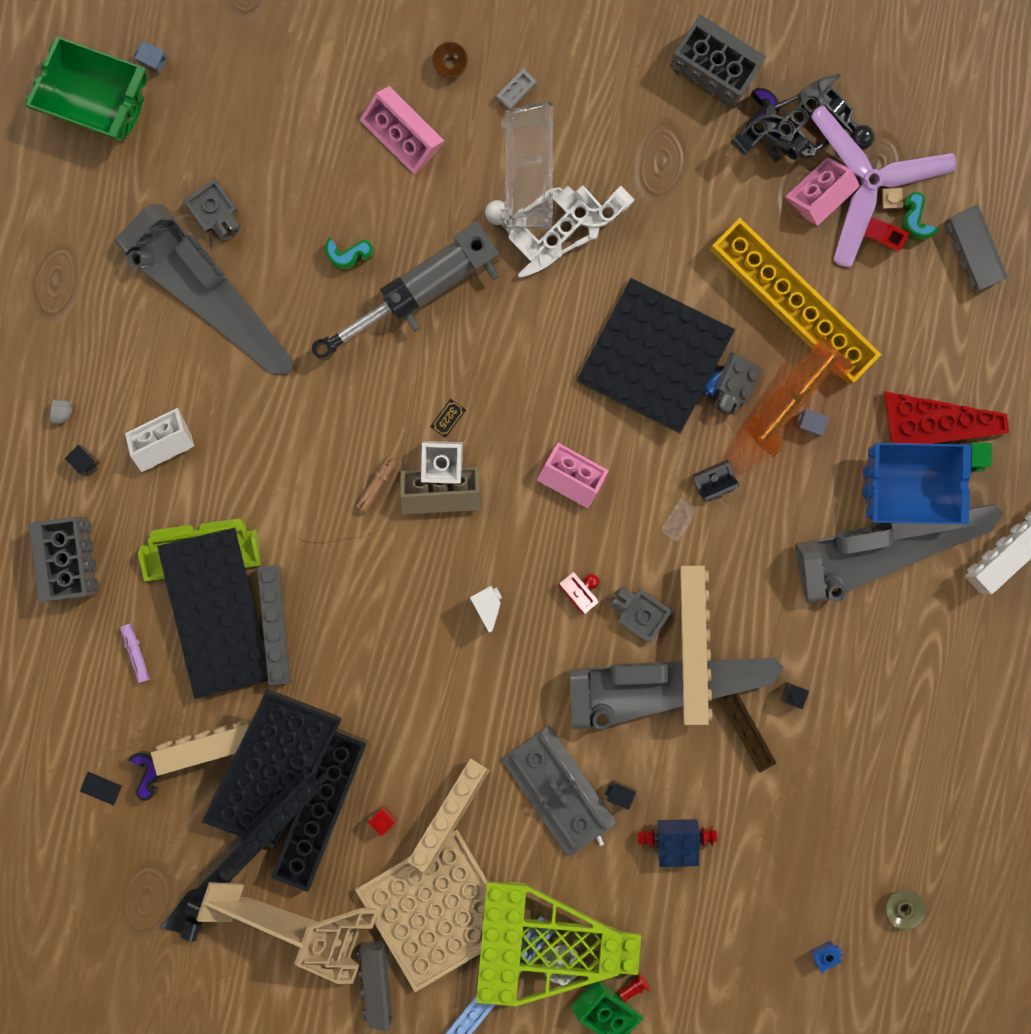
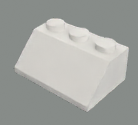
M178 408L125 433L130 457L141 472L151 469L155 465L194 447L192 435Z

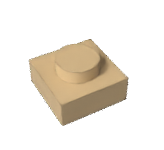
M902 188L881 190L882 210L903 208Z

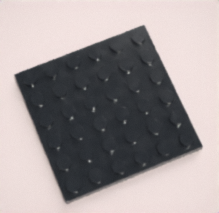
M630 278L576 381L681 435L735 333V329Z

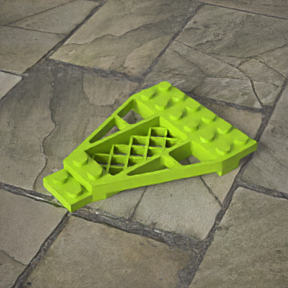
M487 881L476 1003L519 1006L618 976L619 973L638 975L641 933L621 932L527 885V883ZM527 892L553 904L551 921L524 919ZM556 907H560L592 925L555 922ZM533 927L539 936L530 941L525 933ZM538 928H547V929L544 930L543 932H541ZM551 929L559 936L552 943L544 936ZM558 930L566 931L563 934H561ZM573 931L578 939L570 945L564 937ZM577 931L586 932V933H584L582 936H580V934H579ZM593 933L598 941L589 947L584 938ZM523 937L527 941L528 945L521 950ZM542 938L548 946L539 952L534 944ZM560 940L568 947L561 954L553 947ZM582 942L587 950L579 956L573 948ZM600 944V951L598 957L594 953L593 949ZM532 947L537 955L531 961H528L523 953ZM551 949L557 957L548 963L542 955ZM571 950L576 959L568 965L562 957ZM591 953L596 961L588 967L582 959ZM520 956L526 963L520 962ZM541 958L545 964H534V962ZM560 959L565 966H556L554 964ZM580 961V963L585 968H578L573 966ZM519 972L546 973L545 991L517 998ZM551 974L588 977L549 989Z

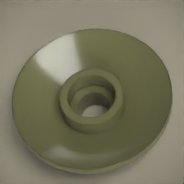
M904 889L893 893L886 903V915L895 927L904 930L917 927L924 919L925 904L916 892ZM902 905L907 906L905 911H901Z

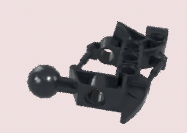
M836 74L813 82L805 89H802L798 95L790 99L783 100L775 105H768L764 110V114L749 124L730 143L745 156L761 141L775 163L785 155L793 160H796L798 157L801 159L811 158L830 142L826 140L813 147L808 138L799 129L812 118L813 112L820 106H825L842 128L850 133V137L861 150L871 147L875 139V133L869 126L858 125L851 118L853 108L832 87L841 77L840 74ZM798 99V106L785 118L776 115V110Z

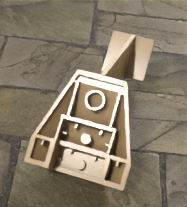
M209 882L197 917L198 922H232L233 918L300 947L294 963L296 966L337 984H353L359 965L351 959V955L360 929H372L378 913L376 908H360L317 922L249 897H240L244 888L243 884Z

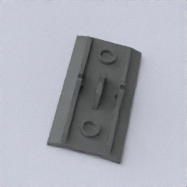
M550 725L501 759L568 857L616 824V821Z

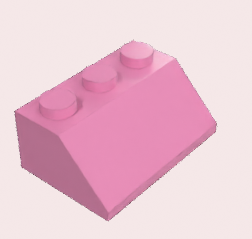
M827 157L785 197L806 220L818 226L860 185L851 169Z
M557 443L537 481L578 504L589 508L609 470Z

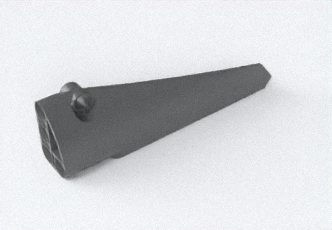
M163 204L147 206L116 237L114 241L127 256V262L130 267L140 268L236 344L270 374L292 373V358L193 236L187 235Z
M995 504L969 508V524L885 523L841 531L834 537L796 543L797 564L806 602L810 604L827 599L835 602L842 601L846 593L921 559L993 531L1003 512ZM834 588H838L836 592H832Z
M776 658L707 661V669H711V681H708V689H711L712 699L769 686L772 685L783 669V666ZM682 661L613 664L611 667L570 668L572 729L597 728L604 730L613 724L682 707ZM599 715H604L607 717V721L600 723L596 718Z

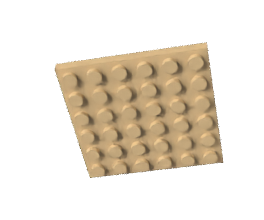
M458 829L453 831L428 873H423L408 863L409 856L355 889L365 908H376L378 910L374 923L414 992L481 954L488 880Z

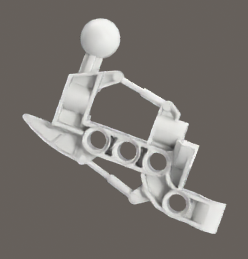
M583 185L576 192L569 186H566L563 190L560 187L550 189L549 193L538 199L534 204L526 209H521L515 222L509 217L510 211L507 204L500 200L492 201L487 205L485 216L491 224L502 225L510 234L509 240L531 261L518 274L519 277H524L548 267L567 251L579 247L590 240L597 239L599 228L605 227L614 221L635 199L620 186L601 206ZM552 198L563 208L566 214L538 240L525 227L526 216L529 211ZM583 208L586 211V215L583 218L576 217L574 214L576 209ZM604 209H612L613 216L605 218L602 215ZM569 222L572 225L571 230L563 232L560 228L562 223ZM581 225L588 227L589 235L562 250L561 245ZM548 237H557V244L549 246L547 244Z

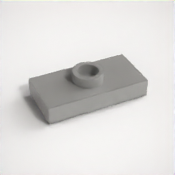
M522 68L497 94L496 98L511 111L537 84V81Z

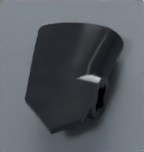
M200 888L188 891L161 928L180 933V938L195 942L203 923L198 922L197 917L205 892Z

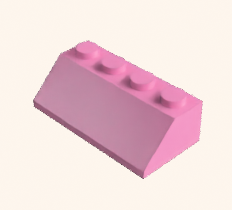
M390 86L375 94L360 118V121L413 174H416L437 153L444 142Z

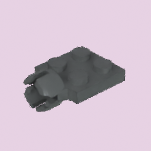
M216 178L183 200L206 233L214 230L222 240H228L232 238L227 231L228 228H230L234 235L239 232L240 226L234 218V214L239 210Z
M730 352L715 387L720 392L715 408L717 410L721 408V412L735 416L741 403L748 405L762 368L740 355Z
M620 587L615 594L623 598L622 602L612 596L609 603L612 608L620 613L617 621L651 643L672 610L641 589H638L636 593H631L627 589Z

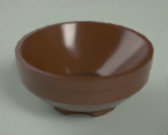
M445 42L435 49L432 61L439 75L451 79L463 74L467 67L468 57L465 49L458 43ZM447 59H454L456 66L452 69L445 66Z

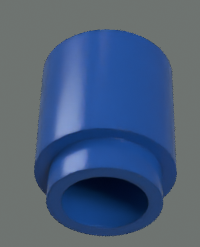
M720 369L714 371L703 391L706 397L711 396L713 398L719 393L715 387L722 373Z

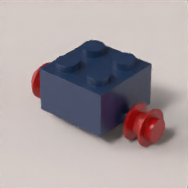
M697 819L658 820L657 834H655L652 828H650L649 832H644L643 828H641V832L637 833L638 844L642 845V848H644L645 844H649L652 848L656 841L659 867L699 866L700 843L703 847L706 843H710L713 847L714 842H717V831L713 830L712 826L709 831H705L704 827L699 831Z

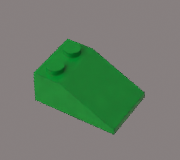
M602 981L590 984L571 1006L577 1020L597 1034H630L644 1018L643 1015L628 1002H624L620 995Z

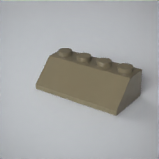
M479 466L462 467L461 483L421 482V470L401 471L400 498L402 514L481 510Z

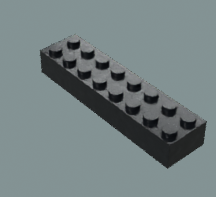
M337 728L314 773V776L319 779V792L296 814L271 878L309 892L369 740Z

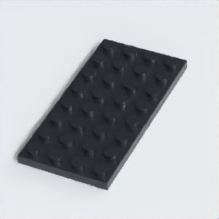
M236 528L157 545L194 699L268 681L266 652Z
M267 688L203 816L202 823L239 835L303 768L314 775L341 723V717ZM289 822L266 846L276 849Z

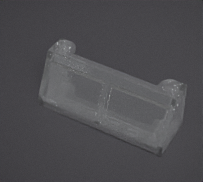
M545 101L506 110L505 118H501V130H505V209H501V221H504L505 228H552L553 102Z

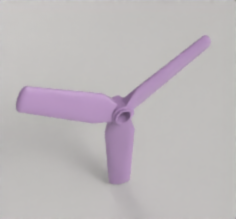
M820 106L812 114L813 121L846 166L860 178L861 185L852 196L833 259L839 266L851 267L876 206L877 188L880 186L893 188L952 173L956 168V158L953 153L894 162L880 170L873 169L866 154L825 106ZM870 175L874 177L873 184L869 182Z

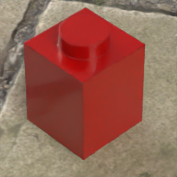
M383 805L370 818L368 824L382 837L396 823L397 818Z

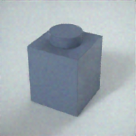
M145 41L135 51V59L139 65L158 74L161 73L169 58L165 51Z
M806 409L803 413L800 412L797 417V429L820 437L824 433L829 417Z

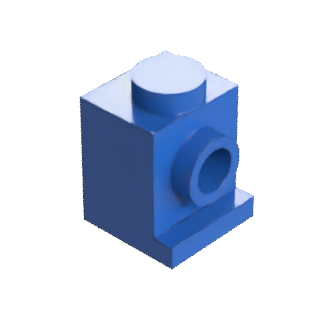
M831 940L809 950L821 974L825 970L842 963L840 957L843 954L839 946H834ZM827 955H832L831 958L826 960Z

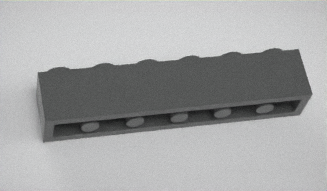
M281 565L258 567L269 685L288 684L292 682Z

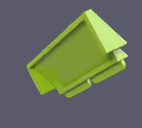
M241 519L202 523L199 529L186 525L152 530L148 538L149 544L141 545L138 551L144 581L165 579L157 545L234 527L236 528L245 568L261 566L257 530L247 531L246 522L243 523Z

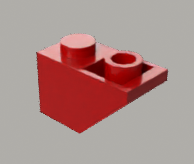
M871 217L864 237L897 253L901 250L909 233L892 224Z

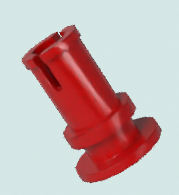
M641 973L638 974L639 979H633V983L619 990V994L624 1002H627V1000L638 993H644V989L648 992L650 991L649 983Z

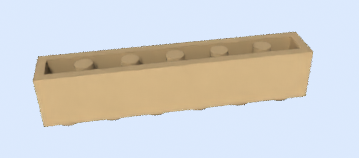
M470 758L407 861L423 873L429 872L490 772L489 769Z

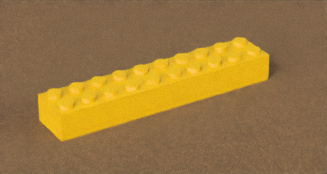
M741 218L710 248V251L848 385L853 384L882 355Z

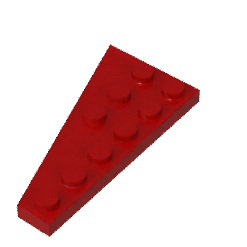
M888 391L883 392L891 443L935 444L1010 433L1006 413L954 405L952 403L895 394Z

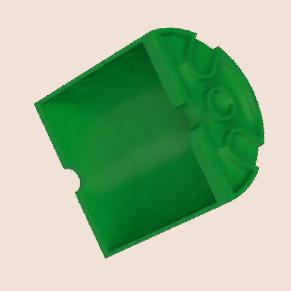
M56 36L54 42L49 46L47 58L41 64L43 73L34 79L32 92L26 97V106L29 109L122 141L123 135L128 136L134 128L141 112L145 96L141 95L142 88L147 85L146 69Z

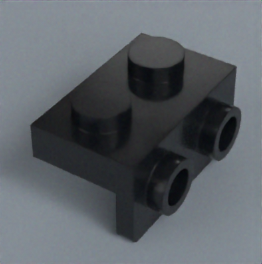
M728 459L692 474L698 494L703 501L714 500L717 496L723 493H730L740 486Z

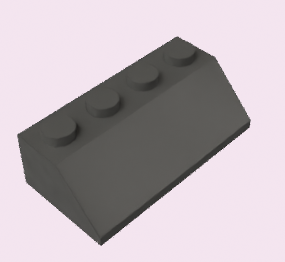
M978 204L945 221L946 232L948 235H951L953 240V249L960 257V267L966 272L968 277L967 284L970 289H973L974 293L994 286L1008 278Z
M385 940L362 942L360 949L357 950L358 961L362 962V969H359V978L364 984V988L361 989V999L365 1001L366 1008H363V1020H367V1027L390 1031L393 1016Z

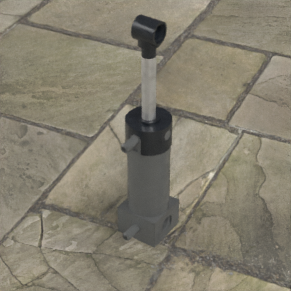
M478 221L456 234L453 243L379 289L384 296L385 302L331 338L327 336L324 339L316 340L312 345L313 354L319 360H329L333 353L337 351L336 348L390 312L393 315L395 314L400 322L406 319L413 331H417L420 329V326L413 315L420 311L421 307L473 273L478 276L487 270L493 280L497 279L499 274L493 265L499 262V253ZM474 247H481L479 251L472 250ZM322 345H326L327 352L323 355H320L318 353V348Z

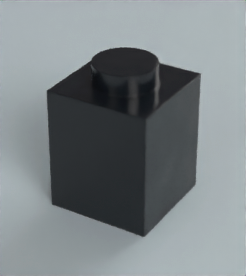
M77 445L64 458L83 476L92 475L98 469L97 465L100 463L82 445Z
M787 682L780 700L803 709L809 690Z
M613 780L612 784L607 785L604 795H607L606 800L629 810L636 790Z

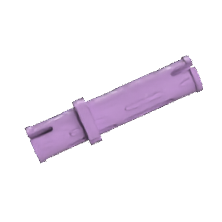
M132 623L120 627L125 642L124 647L127 648L137 682L149 680L150 677L139 647L140 641L136 638Z

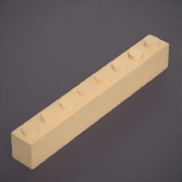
M705 566L680 567L684 725H709V721H712V709H708V701H712V691L708 689V681H711V669H707V661H711V651L707 649V641H710V629H706V622L710 621V612L706 610V602H709V590H705V582H709V572L705 571Z

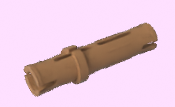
M388 456L386 457L379 471L376 470L374 473V479L356 505L358 508L367 512L384 483L390 479L388 477L397 465L396 461Z

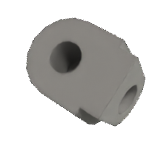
M53 399L50 423L61 424L71 417L73 407L70 401Z

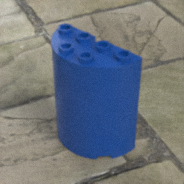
M874 443L872 447L868 448L867 467H863V478H866V483L862 489V496L866 498V517L870 518L873 523L969 524L970 490L968 484L971 475V445Z

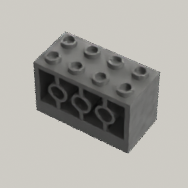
M699 14L675 51L670 66L675 73L688 77L692 84L700 85L705 88L708 94L721 98L725 105L736 107L760 70L766 56Z
M70 517L29 523L39 602L97 595L99 582L95 579L94 573L97 567L95 560L92 558L94 544L90 540L89 532H91L90 521L86 517Z

